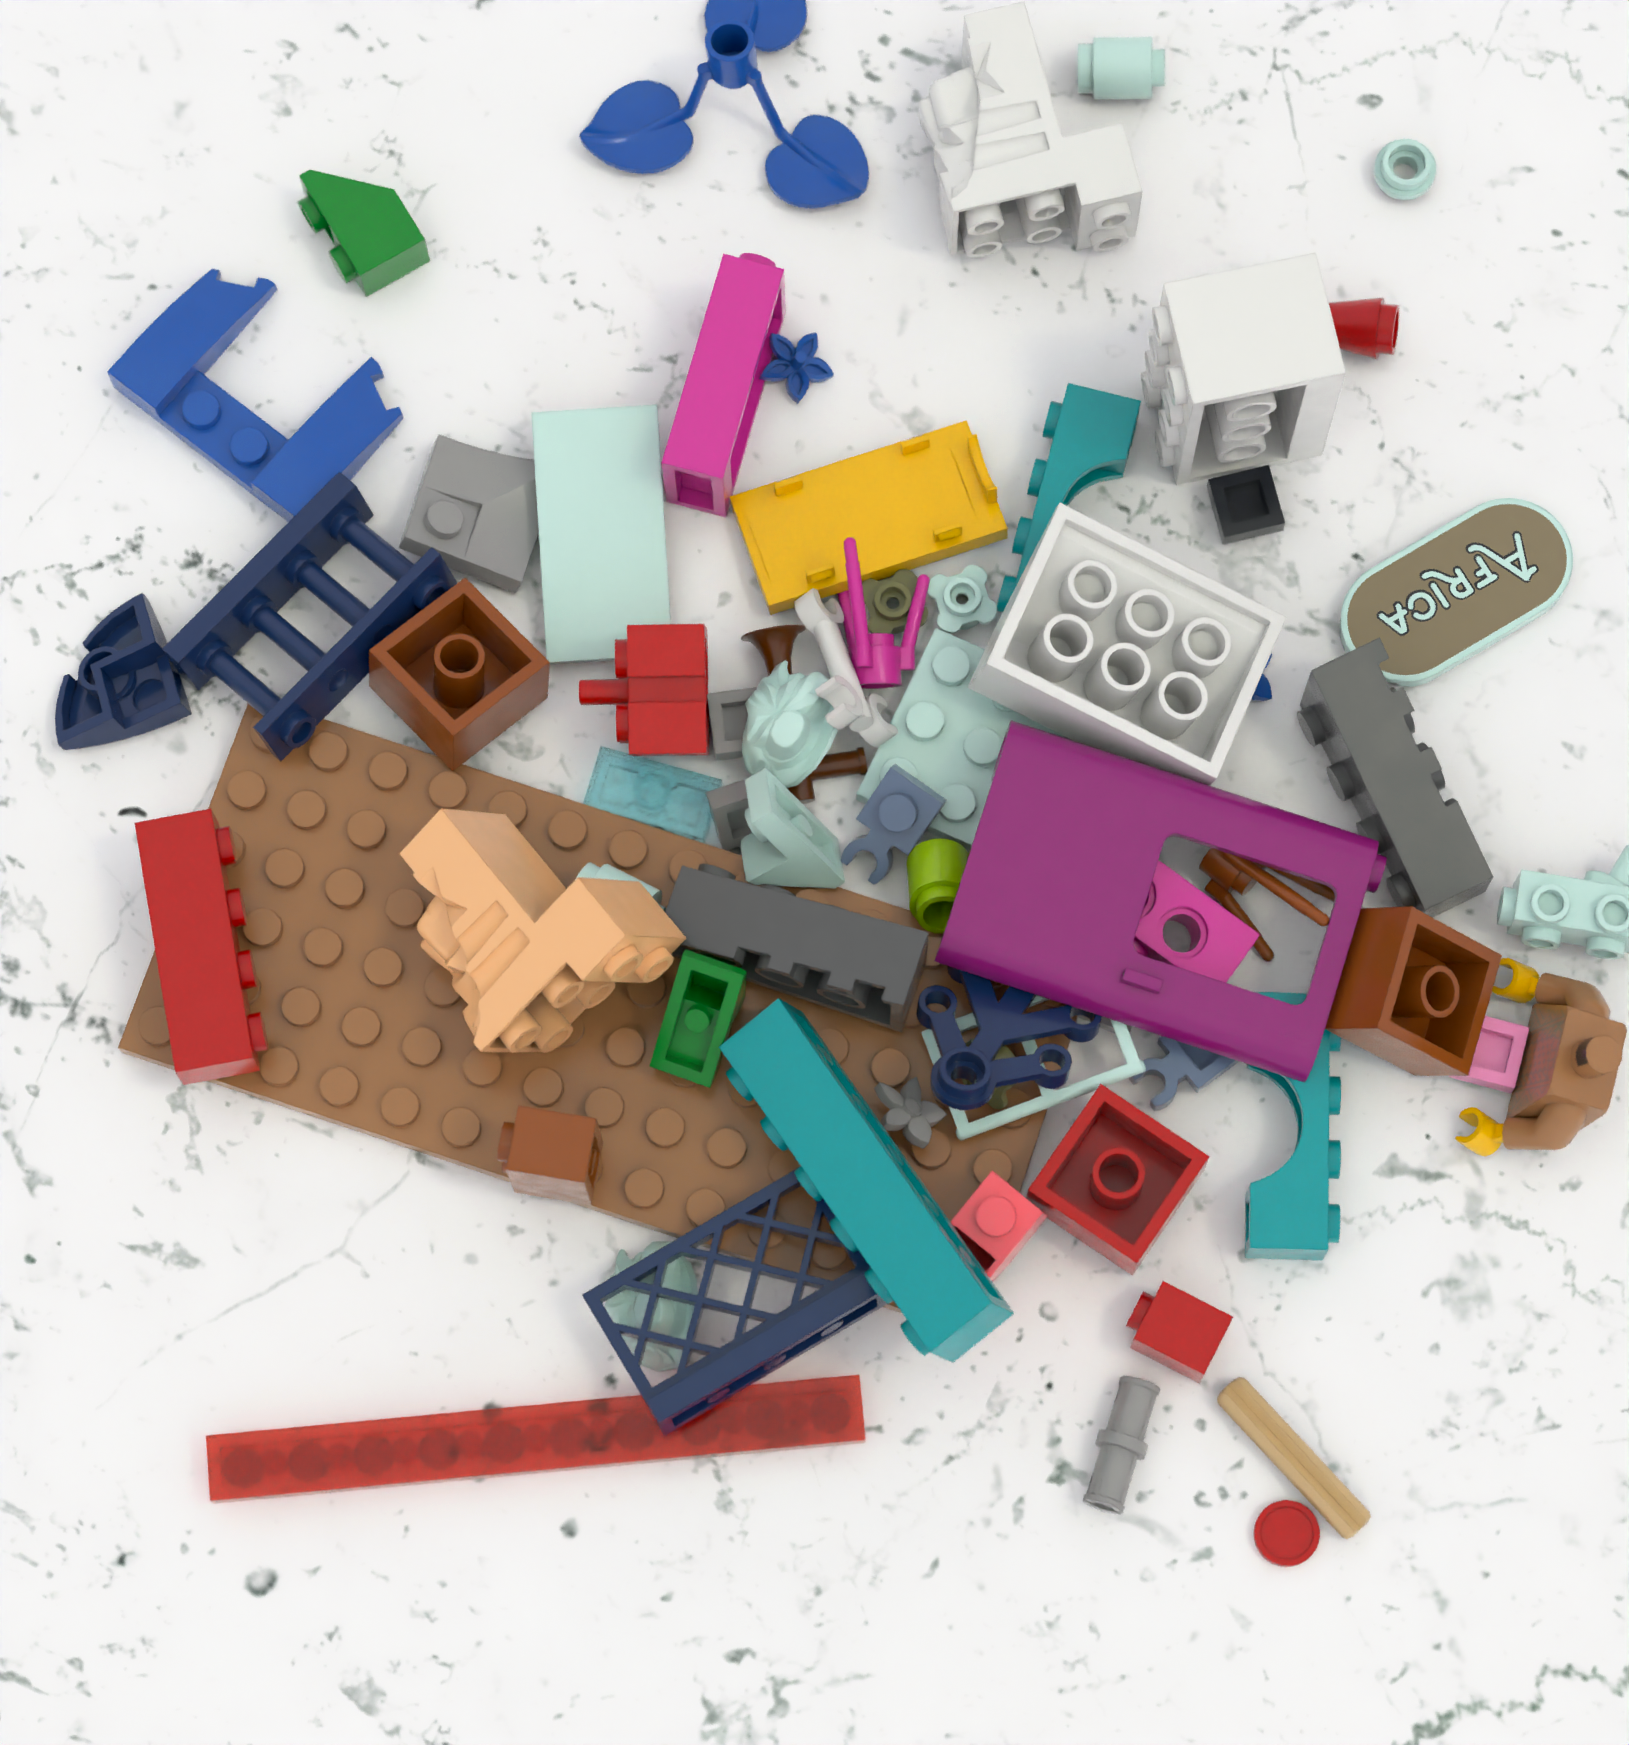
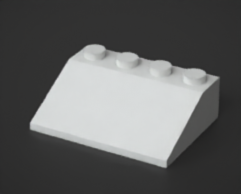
M1059 503L988 641L967 688L1073 741L1211 785L1219 775L1287 616Z

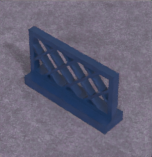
M795 1170L582 1294L586 1304L664 1436L888 1304L874 1291L867 1281L865 1272L871 1267L859 1250L851 1252L835 1233L830 1234L819 1231L823 1216L828 1224L829 1221L836 1217L824 1199L820 1202L814 1199L817 1206L811 1229L775 1220L780 1198L802 1186L794 1173ZM769 1205L766 1218L753 1215ZM738 1223L763 1229L754 1262L718 1254L724 1231ZM772 1231L808 1239L799 1273L763 1264ZM712 1239L709 1251L697 1249L698 1246ZM816 1242L844 1248L855 1266L854 1269L833 1281L808 1275ZM681 1256L706 1262L698 1295L662 1287L668 1264ZM715 1264L751 1272L742 1306L707 1298ZM656 1272L653 1285L639 1282ZM760 1275L796 1283L791 1305L778 1314L752 1309ZM805 1286L818 1289L802 1299ZM625 1289L650 1295L641 1329L614 1323L602 1303ZM659 1297L694 1306L686 1340L650 1331ZM704 1308L739 1316L735 1336L732 1341L720 1348L695 1342ZM748 1319L762 1322L745 1332ZM622 1336L638 1339L634 1355ZM647 1342L683 1350L677 1373L652 1387L640 1367ZM692 1352L705 1355V1357L688 1366Z

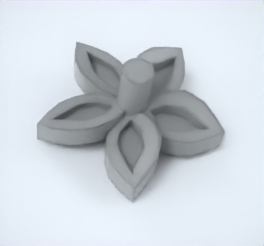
M917 1077L909 1080L902 1087L900 1093L892 1087L879 1082L874 1090L881 1102L890 1109L881 1119V1124L885 1130L899 1131L902 1129L904 1137L910 1143L924 1149L929 1144L932 1133L931 1128L939 1123L947 1114L937 1104L930 1101H921V1089Z

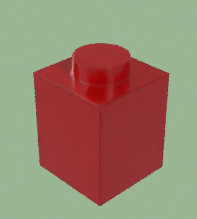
M1162 1281L1155 1297L1143 1291L1126 1324L1127 1327L1137 1331L1130 1348L1200 1384L1233 1316Z

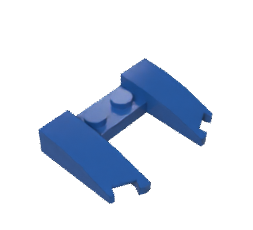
M212 268L175 300L134 341L107 373L114 389L289 522L338 472L351 481L404 419L399 407L386 410L374 385V382L384 378V374L379 363L370 357L288 440L205 376L207 371L276 293L277 286L269 279L259 277L254 287L220 281V270Z

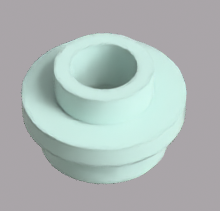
M1398 139L1388 143L1380 150L1374 164V177L1380 189L1390 197L1399 200H1411L1425 194L1432 186L1436 175V162L1433 154L1425 145L1413 139ZM1400 164L1409 165L1413 168L1415 176L1410 179L1399 178L1394 173L1393 168Z

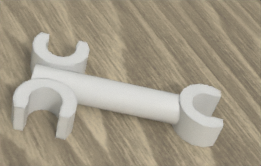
M812 588L794 601V607L801 622L815 635L831 677L815 689L817 696L827 700L834 708V710L825 715L826 721L838 730L849 725L850 730L858 732L870 745L879 747L898 734L897 728L887 723L879 714L888 707V704L884 698L876 693H872L865 698L839 629V625L844 621L842 608L834 598L829 599L823 604L818 590Z

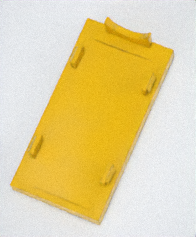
M967 420L730 496L732 511L770 615L794 608V601L812 588L818 590L821 599L848 590L844 540L847 537H852L856 541L862 582L870 578L878 581L893 576L900 569L912 570L1008 538V528L997 502V487L992 482L987 471L977 434L972 435Z

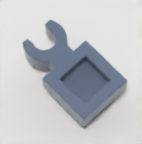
M894 764L890 767L856 818V820L871 830L868 834L855 838L846 846L841 856V862L847 866L854 860L859 851L866 850L871 852L876 858L877 866L874 872L871 873L868 881L873 885L878 883L891 870L893 864L891 849L893 846L909 855L947 800Z
M1161 1036L1158 1038L1157 1043L1166 1056L1162 1059L1148 1058L1142 1060L1146 1067L1145 1072L1132 1076L1129 1080L1134 1085L1147 1075H1156L1162 1079L1165 1087L1164 1090L1150 1100V1107L1154 1111H1158L1167 1107L1173 1101L1178 1084L1184 1079L1198 1093L1239 1061Z

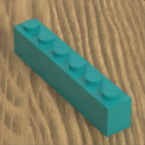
M778 998L719 1046L732 1066L726 1071L729 1081L747 1101L751 1102L755 1099L766 1115L760 1120L763 1130L779 1149L786 1151L789 1148L800 1164V1167L794 1171L798 1181L816 1201L825 1200L836 1216L829 1221L833 1232L851 1252H856L857 1250L861 1252L871 1267L865 1272L867 1281L886 1303L890 1304L893 1301L896 1303L906 1318L900 1324V1327L906 1338L918 1352L924 1356L932 1353L954 1363L1015 1314L802 1011Z

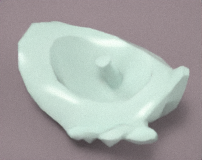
M785 660L776 665L771 674L759 682L757 689L753 691L745 703L748 717L742 738V755L745 768L751 776L767 768L786 788L799 785L818 767L831 748L838 729L832 727L825 718V715L834 710L833 706L827 700L817 696L815 691L816 688L829 680V678L818 671L807 676L802 673L789 674L787 669L788 661Z
M652 1242L633 1259H629L626 1251L621 1249L616 1258L615 1273L608 1279L671 1242ZM681 1256L668 1264L662 1287L698 1295L697 1279L691 1263L684 1256ZM656 1272L639 1282L653 1285ZM625 1289L605 1302V1309L614 1323L641 1329L650 1295ZM659 1297L650 1331L686 1340L694 1306ZM622 1336L634 1355L638 1339ZM647 1342L641 1365L657 1372L678 1369L683 1350Z

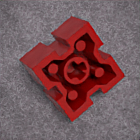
M705 624L627 625V639H615V675L618 679L580 680L579 703L581 705H616L617 742H620V744L629 743V755H710L709 707L707 698V627Z

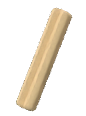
M1238 1377L1219 1393L1217 1401L1221 1408L1341 1537L1345 1539L1353 1537L1369 1522L1371 1515L1366 1507L1245 1378Z

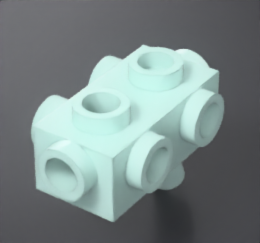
M1629 845L1625 846L1609 874L1601 871H1587L1584 879L1521 869L1513 884V888H1502L1497 912V925L1507 926V934L1522 936L1521 942L1531 947L1556 949L1563 942L1586 946L1585 952L1594 957L1604 959L1623 958L1624 953H1629Z

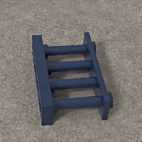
M340 472L162 648L180 675L198 691L212 677L217 676L259 712L263 718L253 728L272 755L280 762L293 749L304 745L312 737L316 726L369 673V650L457 584L441 554L431 547L414 564L368 527L366 523L374 516L373 512L357 486ZM346 544H351L396 581L395 585L371 609L322 569ZM302 588L308 589L352 626L327 653L322 651L277 613ZM262 632L308 671L282 698L233 658L256 633Z

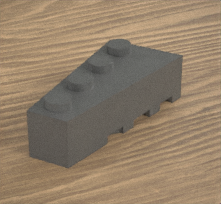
M1379 637L1311 670L1300 702L1302 710L1297 712V718L1309 743L1312 746L1321 744L1332 765L1327 767V774L1336 794L1343 802L1351 799L1361 818V821L1356 823L1359 835L1379 841L1377 854L1387 857L1386 866L1392 876L1386 878V883L1397 907L1412 906L1431 917H1435L1486 892L1493 879V875L1458 801L1454 798L1443 801L1439 793L1440 790L1445 788V780L1441 771L1442 767L1433 748L1428 747L1423 742L1416 744L1412 736L1415 733V725L1411 712L1415 710L1404 687L1397 690L1394 687L1390 688L1380 669V663L1389 659V656Z
M700 864L698 870L681 866L665 913L684 934L686 939L671 954L672 956L681 959L686 949L746 970V981L899 1032L903 1031L927 962L929 932L848 911L834 905L800 898L777 886L769 884L756 886L737 881L734 874L713 865Z

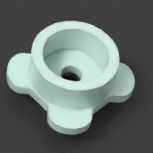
M969 565L960 574L949 577L937 574L930 579L927 594L936 601L938 612L937 625L940 630L949 634H955L959 630L970 629L979 623L983 625L989 624L995 619L997 604L988 597L985 588L987 573L980 566ZM964 594L968 597V602L966 604H959L956 601V597Z

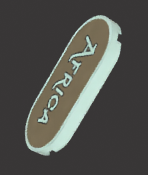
M1501 498L1490 500L1474 507L1372 567L1352 584L1341 609L1340 639L1345 653L1380 637L1389 659L1381 662L1379 666L1388 683H1397V686L1413 687L1436 679L1541 617L1554 607L1567 587L1573 567L1572 547L1566 531L1551 513L1539 505L1526 500Z

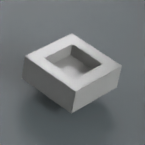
M757 687L708 693L707 698L715 761L743 757L742 738L748 717L745 703Z
M745 779L706 792L717 836L722 849L726 851L740 847L741 840L752 833L745 818V810L749 808Z

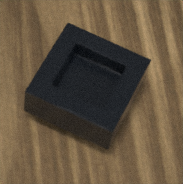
M1269 465L1208 479L1207 491L1222 545L1283 531L1285 520Z

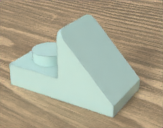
M767 768L745 779L749 808L745 810V818L752 831L740 843L746 881L754 885L769 884L773 886L833 889L844 884L845 878L838 838Z

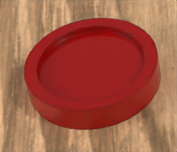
M1292 1500L1277 1501L1267 1506L1258 1516L1253 1530L1254 1543L1259 1553L1268 1562L1280 1567L1297 1566L1308 1560L1315 1552L1320 1540L1319 1524L1315 1515L1305 1505Z

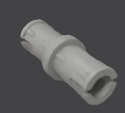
M1132 1376L1120 1377L1118 1392L1107 1428L1099 1430L1095 1445L1100 1448L1087 1493L1083 1497L1085 1504L1113 1514L1123 1513L1125 1508L1124 1502L1137 1460H1144L1148 1445L1143 1440L1156 1397L1160 1392V1388L1157 1385Z

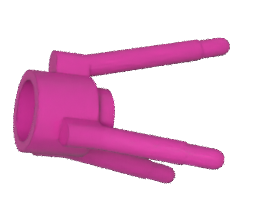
M847 537L844 540L848 590L837 594L839 605L844 614L843 625L849 656L862 689L899 687L902 685L901 671L915 670V645L924 612L930 578L928 575L922 574L917 579L901 647L894 646L893 634H869L857 545L854 538Z

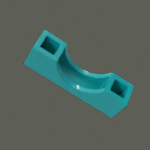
M1068 383L1063 403L1051 401L1042 435L1044 438L1053 440L1047 461L1038 458L1035 460L1027 495L1038 497L1032 519L1020 517L1012 553L1022 555L1017 577L1005 574L996 611L1003 613L1057 505L1062 503L1068 506L1080 492L1094 484L1123 478L1138 422L1140 400Z
M1255 992L1293 1005L1303 1003L1307 994ZM1326 1029L1324 1030L1313 1067L1305 1083L1247 1064L1248 1069L1274 1082L1288 1098L1296 1117L1297 1142L1293 1155L1279 1170L1263 1179L1250 1183L1245 1194V1258L1322 1261L1328 1252V1243H1339L1340 1205L1329 1204V1179H1339L1341 1146L1340 1140H1329V1115L1340 1114L1341 1078L1340 1076H1329L1330 1052H1340L1341 1037Z

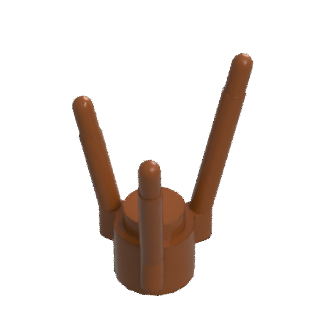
M1210 848L1199 865V869L1211 878L1204 890L1220 902L1226 910L1260 934L1253 946L1263 960L1271 961L1274 958V952L1231 894L1233 890L1244 896L1258 882L1318 925L1323 927L1329 924L1330 919L1324 912L1267 872L1266 867L1334 902L1335 895L1330 887Z

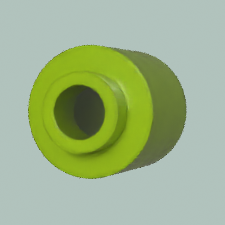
M939 838L924 841L911 850L906 861L910 911L921 927L933 933H944L969 855L961 844L953 840Z

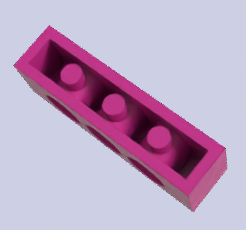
M1158 860L1135 934V950L1143 956L1227 983L1260 934ZM1167 921L1179 922L1187 928L1191 938L1190 947L1187 952H1176L1165 943L1163 927Z

